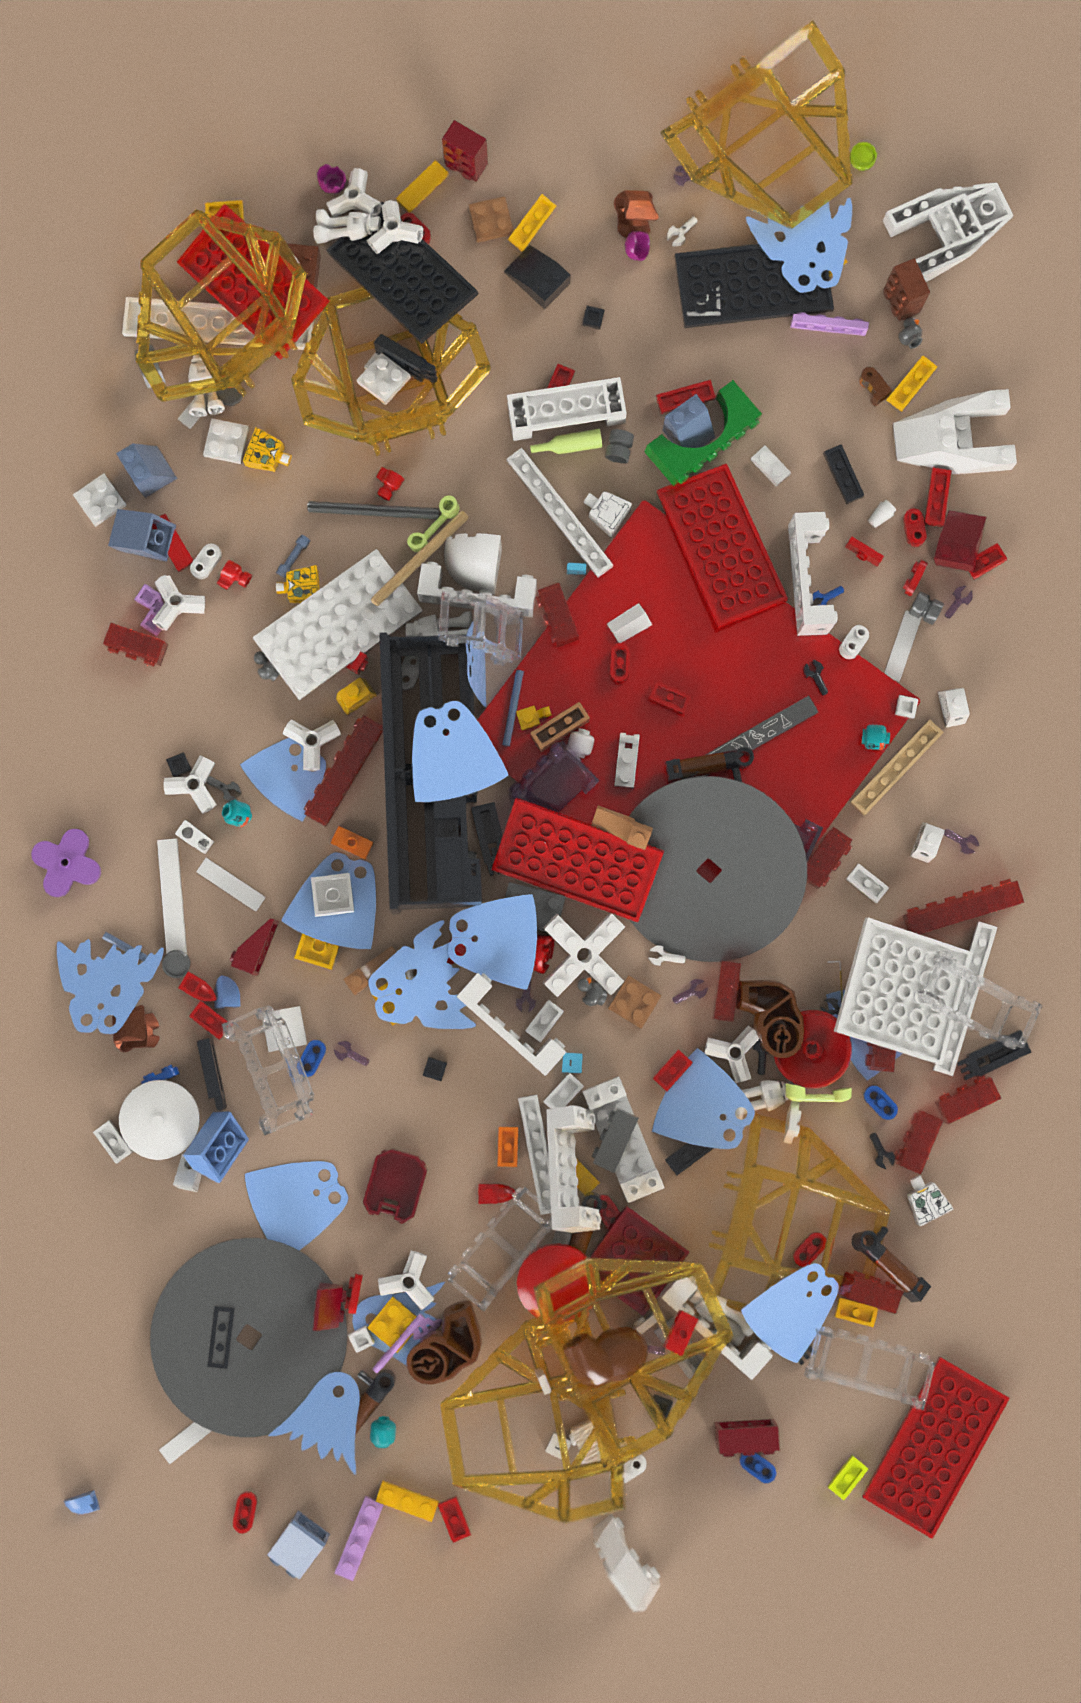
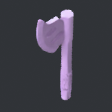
M419 1313L404 1333L379 1359L372 1370L378 1373L411 1334H414V1340H419L430 1332L436 1331L442 1323V1319L435 1321L430 1318L425 1319ZM419 1326L422 1328V1331H423V1332H421V1333H420V1331L418 1330V1327H419Z

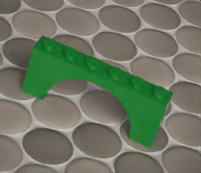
M734 380L721 388L716 395V400L724 416V428L722 434L714 442L699 448H687L674 444L661 434L647 445L644 451L645 454L673 486L677 483H684L689 478L688 475L690 473H697L704 466L703 463L707 460L708 462L714 460L720 450L724 452L732 445L731 442L733 440H740L746 434L745 431L749 428L753 430L759 425L762 413Z

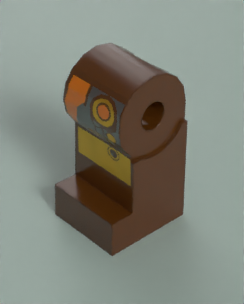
M866 367L863 369L859 382L872 394L870 402L875 407L891 395L892 389L875 368Z

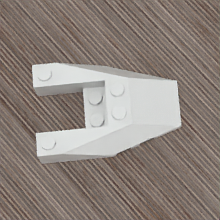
M988 183L965 188L960 186L942 190V188L936 189L887 211L883 222L890 237H893L930 220L943 247L916 259L927 282L970 257L1013 217V214L998 184Z
M1009 389L986 391L950 399L893 423L897 461L916 466L922 465L930 468L952 470L951 474L1012 470L1017 464L1015 445L973 448L970 418L1005 415L1011 408Z
M611 1514L593 1527L594 1544L597 1548H601L598 1553L601 1559L604 1558L603 1565L608 1577L634 1612L644 1611L660 1586L658 1578L661 1576L654 1566L650 1568L648 1563L641 1567L638 1562L640 1558L633 1548L629 1550L626 1546L623 1530L624 1524L619 1517L614 1518Z

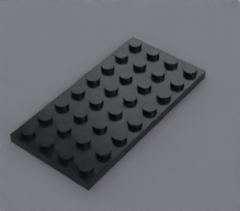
M382 206L380 209V213L377 216L381 219L380 229L383 227L384 223ZM373 231L372 234H367L366 237L351 241L349 236L339 238L327 249L328 254L421 344L479 295L477 289L423 239L418 243L404 240L392 242L380 253L376 254L367 240L377 231Z
M823 241L817 244L816 251L819 253L825 252ZM759 244L675 253L674 255L684 329L789 317L799 312L815 314L832 312L834 310L831 287L821 288L817 285L813 291L798 292L782 274L781 268L784 261L771 260ZM810 262L809 266L811 268H814L816 264L814 262ZM824 270L821 273V278L824 281H830L829 270ZM800 275L798 282L800 285L806 286L810 283V278L807 275ZM717 299H720V309L716 307ZM687 312H696L698 314L721 312V316H687Z

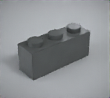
M617 1108L616 1112L611 1111L607 1120L611 1122L608 1130L603 1129L599 1138L603 1140L600 1148L596 1146L591 1156L594 1158L593 1164L615 1173L639 1117L620 1108Z

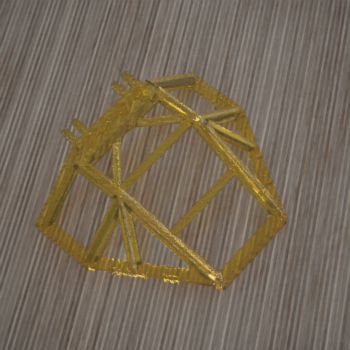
M813 20L753 68L745 57L740 58L739 62L743 70L746 71L745 74H742L736 64H732L730 69L734 77L737 78L734 82L709 100H707L701 90L695 91V95L702 105L698 107L692 97H687L686 102L693 112L660 132L692 182L789 229L794 228L853 184L850 171V138L847 127L848 108L844 82L845 69ZM809 39L830 73L795 100L791 101L771 68ZM766 83L777 101L750 96V94ZM834 84L835 106L807 105ZM739 102L778 109L725 149L731 108ZM786 114L811 145L757 184L728 156ZM723 115L718 143L708 125ZM804 117L836 118L838 157L834 155ZM691 126H694L714 157L713 160L701 168L697 167L677 137L678 134ZM816 151L839 180L790 215L763 189ZM719 170L722 183L709 178V176ZM732 177L755 199L736 191Z
M195 210L140 260L142 288L141 292H139L138 300L141 308L137 320L136 343L139 344L138 353H136V362L160 401L165 402L225 390L227 388H236L242 396H245L247 393L241 383L245 380L246 384L253 389L256 385L249 376L274 353L279 351L287 359L289 354L283 347L286 343H288L292 350L296 351L298 349V346L291 338H293V329L295 328L307 273L279 232L268 231L259 226L244 222L239 223L226 217H217L200 210ZM200 225L228 257L177 302L154 266ZM219 229L246 237L254 268ZM257 239L270 243L265 265ZM279 254L293 274L285 309L272 290ZM234 263L261 293V296L209 343L205 344L182 308L228 266ZM152 288L157 291L185 335L151 322ZM261 307L255 335L250 342L243 348H215ZM270 307L276 318L265 327ZM150 334L175 343L178 346L149 351ZM199 355L212 376L209 379L166 387L153 363ZM213 355L233 357L222 367H219Z
M363 287L328 297L330 302L323 309L318 323L314 325L311 332L312 337L303 350L297 364L298 369L291 378L304 425L373 445L376 456L380 455L378 443L384 442L386 451L392 452L388 440L428 429L431 440L435 439L432 427L438 425L442 436L447 435L444 423L448 417L457 410L491 370L476 325L471 321L468 323L457 313L436 331L433 353L428 340L421 344L408 331L387 336L395 342L414 337L421 357L436 367L438 378L435 383L424 379L422 382L418 380L407 382L398 393L425 386L408 409L392 413L367 404L366 402L377 399L371 393L356 397L347 356L374 349L375 340L345 348L337 313L339 308L370 300L373 297ZM450 323L461 330L462 333L444 352L448 325ZM328 326L340 378L316 354ZM469 342L477 366L454 393L448 397L441 374ZM311 364L330 385L306 379ZM433 388L437 400L421 405ZM307 391L347 403L353 426L313 414ZM361 410L381 417L364 421Z
M755 1113L749 1125L742 1174L727 1171L726 1174L731 1178L740 1179L739 1186L731 1183H724L723 1186L724 1188L737 1191L727 1233L712 1230V1235L718 1238H725L724 1246L715 1242H709L708 1247L720 1250L722 1254L707 1293L720 1295L730 1266L770 1276L764 1292L779 1281L800 1270L781 1267L800 1188L837 1200L820 1265L825 1270V1276L835 1279L839 1284L836 1298L870 1289L873 1285L877 1266L867 1256L862 1277L827 1273L843 1206L846 1203L876 1213L873 1228L875 1234L878 1233L882 1226L887 1227L891 1210L809 1127L799 1125L800 1130L797 1137H800L796 1174L756 1164L761 1127L784 1133L786 1121ZM812 1144L825 1160L809 1169ZM835 1168L860 1195L816 1180ZM763 1178L784 1184L758 1199ZM791 1190L774 1260H772L752 1225L754 1214L757 1209ZM749 1236L764 1262L744 1257ZM811 1271L807 1275L808 1282H814L818 1278L816 1271ZM832 1288L821 1291V1294L828 1296L832 1292ZM725 1298L727 1299L726 1305L739 1312L748 1305Z
M587 1258L533 1287L542 1327L531 1331L529 1335L531 1339L538 1338L545 1333L548 1336L536 1342L534 1346L538 1350L551 1344L566 1375L565 1379H561L554 1384L555 1391L562 1390L569 1385L572 1388L561 1393L558 1398L562 1402L576 1396L617 1467L671 1437L677 1422L683 1418L698 1394L700 1385L713 1370L712 1366L718 1356L734 1336L701 1263ZM598 1270L613 1271L600 1282ZM629 1272H652L649 1275L619 1282ZM586 1274L589 1292L553 1311L550 1293ZM693 1276L718 1333L687 1345L683 1356L671 1351L644 1363L633 1376L622 1381L609 1382L597 1388H592L577 1379L568 1364L562 1347L568 1340L584 1332L592 1308L603 1332L610 1329L598 1301L643 1289L666 1340L670 1330L651 1287ZM582 1310L574 1336L572 1337L565 1319ZM701 1353L706 1354L685 1389L650 1375ZM631 1384L657 1428L621 1448L595 1403ZM648 1388L678 1399L667 1418L663 1415Z
M584 1306L526 1320L521 1325V1328L513 1335H510L480 1367H477L468 1376L469 1378L440 1403L454 1486L563 1524L626 1509L623 1458L637 1455L638 1449L631 1448L622 1451L621 1445L632 1444L636 1440L635 1436L619 1438L611 1398L622 1397L626 1395L624 1389L609 1391V1386L620 1385L623 1383V1380L609 1382L596 1388L586 1385L590 1403L588 1404L563 1388L581 1383L573 1372L555 1377L550 1376L537 1332L576 1323L579 1334L588 1333L594 1338ZM524 1339L527 1341L535 1370L538 1368L543 1369L552 1390L549 1395L564 1470L517 1472L505 1399L543 1392L535 1370L510 1355ZM500 1363L530 1381L472 1392ZM557 1393L592 1415L594 1428L572 1464L570 1463ZM497 1401L509 1473L465 1475L455 1409ZM597 1439L601 1461L581 1465ZM610 1472L611 1499L571 1508L570 1481ZM543 1484L526 1498L496 1488V1486ZM557 1490L558 1509L540 1503Z

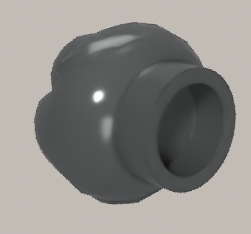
M908 317L904 320V329L902 332H899L898 337L903 345L913 349L918 347L923 341L921 337L922 328L918 325V319Z
M262 651L256 652L254 661L257 664H263L258 669L260 678L263 680L270 679L274 682L279 673Z
M590 977L579 980V990L586 992L585 997L582 998L583 1002L588 1006H595L596 1004L602 1006L606 1001L607 991L603 990L601 984L598 982L591 984Z

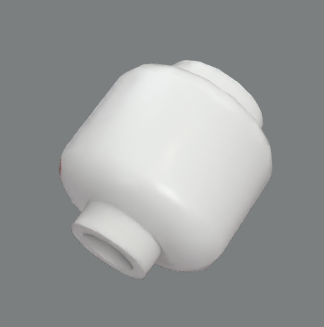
M579 728L578 732L574 731L570 734L567 749L571 755L585 758V756L591 754L595 739L589 735L590 731Z

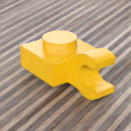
M535 706L516 711L522 731L539 726V719L552 716L549 706L536 711Z

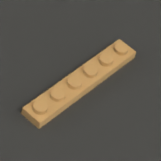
M929 719L850 803L865 816L944 732Z

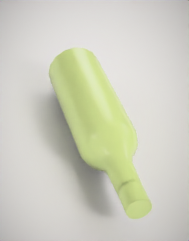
M600 429L557 435L547 443L530 445L531 453L553 451L557 454L602 448Z

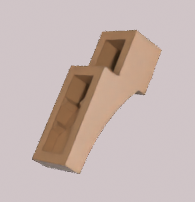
M601 806L597 807L591 826L621 838L627 844L644 850L653 830L650 826L636 822L632 817Z
M393 946L343 979L355 996L369 986L368 981L371 975L397 952Z

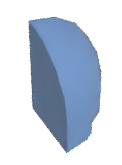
M221 975L214 989L217 998L214 1001V1009L241 1007L238 986L231 978Z
M95 1490L64 1500L66 1507L76 1514H86L100 1510Z

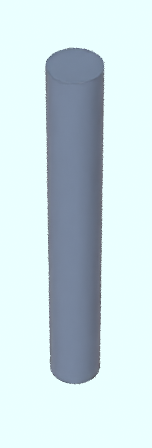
M107 932L102 937V939L115 944L116 947L125 952L129 949H134V947ZM140 951L139 960L144 962L148 955Z

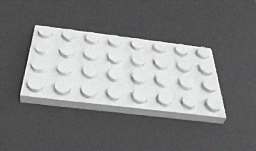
M377 549L253 637V640L298 700H301L352 663L360 651L366 653L380 642L379 633L387 632L390 635L423 611L403 583L379 606L372 603L371 598L395 575Z

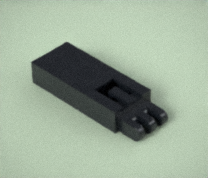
M380 334L374 341L375 351L378 355L383 353L408 372L411 377L420 382L424 379L432 383L437 382L436 367L427 362L423 357L383 334Z
M495 802L471 807L484 863L488 865L490 876H494V871L491 869L497 851L496 847L491 848L493 855L491 856L488 844L496 842L499 848L503 835Z
M1017 1030L966 1054L967 1058L958 1061L957 1065L966 1064V1067L960 1069L961 1073L970 1072V1074L963 1077L964 1080H968L975 1076L985 1075L1032 1053L1022 1031ZM988 1055L991 1063L983 1067H979L980 1064L986 1062L985 1059L981 1057Z
M213 1038L198 1040L197 1045L208 1098H214L217 1110H225L227 1103Z

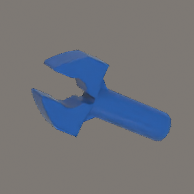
M839 586L826 594H821L818 590L812 595L813 601L815 599L822 600L820 605H826L827 601L844 593V588Z

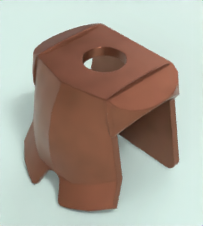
M624 190L614 199V208L618 216L617 232L622 237L627 238L632 231H642L648 234L651 232L648 220H658L659 218L652 202L653 196L651 192Z
M139 1005L132 1010L123 1026L113 1034V1042L123 1053L129 1052L133 1048H155L160 1036L154 1035L152 1031L159 1028V1023L153 1013L145 1014L144 1006ZM112 1016V1025L114 1026L116 1018Z

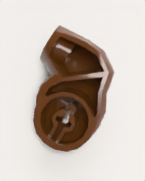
M738 981L735 990L736 1008L754 1015V1028L763 1048L770 1055L777 1058H787L794 1055L800 1049L804 1036L803 1017L797 1007L795 992L779 981Z
M460 1301L448 1306L443 1312L441 1330L430 1332L410 1350L406 1366L414 1380L421 1384L429 1385L442 1383L454 1378L462 1369L477 1361L482 1345V1336L471 1301Z
M627 1326L608 1329L602 1332L596 1339L588 1333L578 1334L568 1340L562 1347L568 1364L577 1379L592 1388L609 1382L622 1381L633 1376L646 1362L649 1353L648 1345L643 1335L636 1329Z

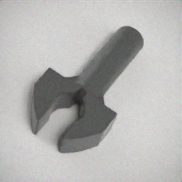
M209 776L206 780L208 784L223 791V798L229 802L238 799L231 796L228 790L234 789L242 793L239 785L233 781L231 784L226 785L212 776Z

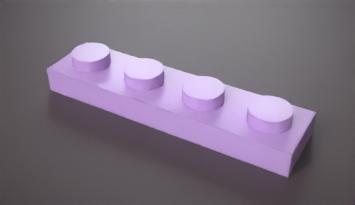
M799 312L793 314L790 328L865 336L869 322H865L863 319L847 320L840 316L829 318L822 314L810 316L807 313Z
M365 1496L334 1574L351 1581L354 1580L384 1504L375 1502V1499Z

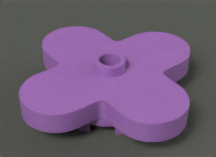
M68 830L63 835L59 845L48 841H41L32 849L31 856L34 863L47 869L43 887L50 896L63 897L69 892L73 882L91 885L96 883L101 876L100 865L85 855L89 847V838L82 830ZM67 859L68 865L63 866L64 861Z

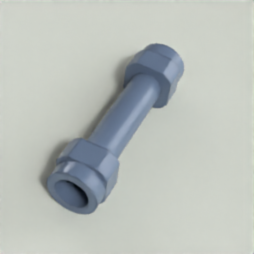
M301 534L296 540L297 545L285 563L280 564L276 573L286 579V573L291 571V566L303 548L306 549L311 540Z

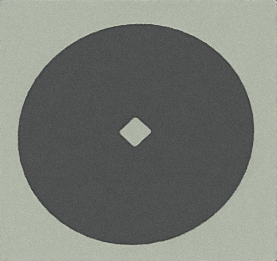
M693 777L673 782L658 789L646 797L629 815L636 822L653 828L647 845L664 850L638 922L630 920L635 928L656 946H663V950L671 954L685 956L686 959L695 961L720 962L734 960L753 954L770 944L783 933L795 917L802 903L806 888V853L798 830L790 817L765 793L748 784L729 778ZM707 858L711 859L722 869L711 883L696 872Z
M240 1238L221 1242L208 1247L189 1259L176 1271L162 1291L156 1304L150 1330V1348L154 1370L171 1402L193 1422L208 1430L227 1436H266L279 1427L300 1406L324 1376L333 1372H341L347 1348L345 1312L344 1320L339 1322L338 1328L313 1331L318 1286L320 1283L333 1284L327 1274L316 1262L299 1250L281 1242L262 1238ZM215 1306L235 1308L228 1369L208 1367ZM218 1311L212 1363L224 1364L230 1312ZM221 1323L226 1325V1330L223 1332L218 1329ZM246 1324H249L262 1334L252 1350H249L236 1340ZM221 1343L224 1345V1349L218 1352L216 1345Z

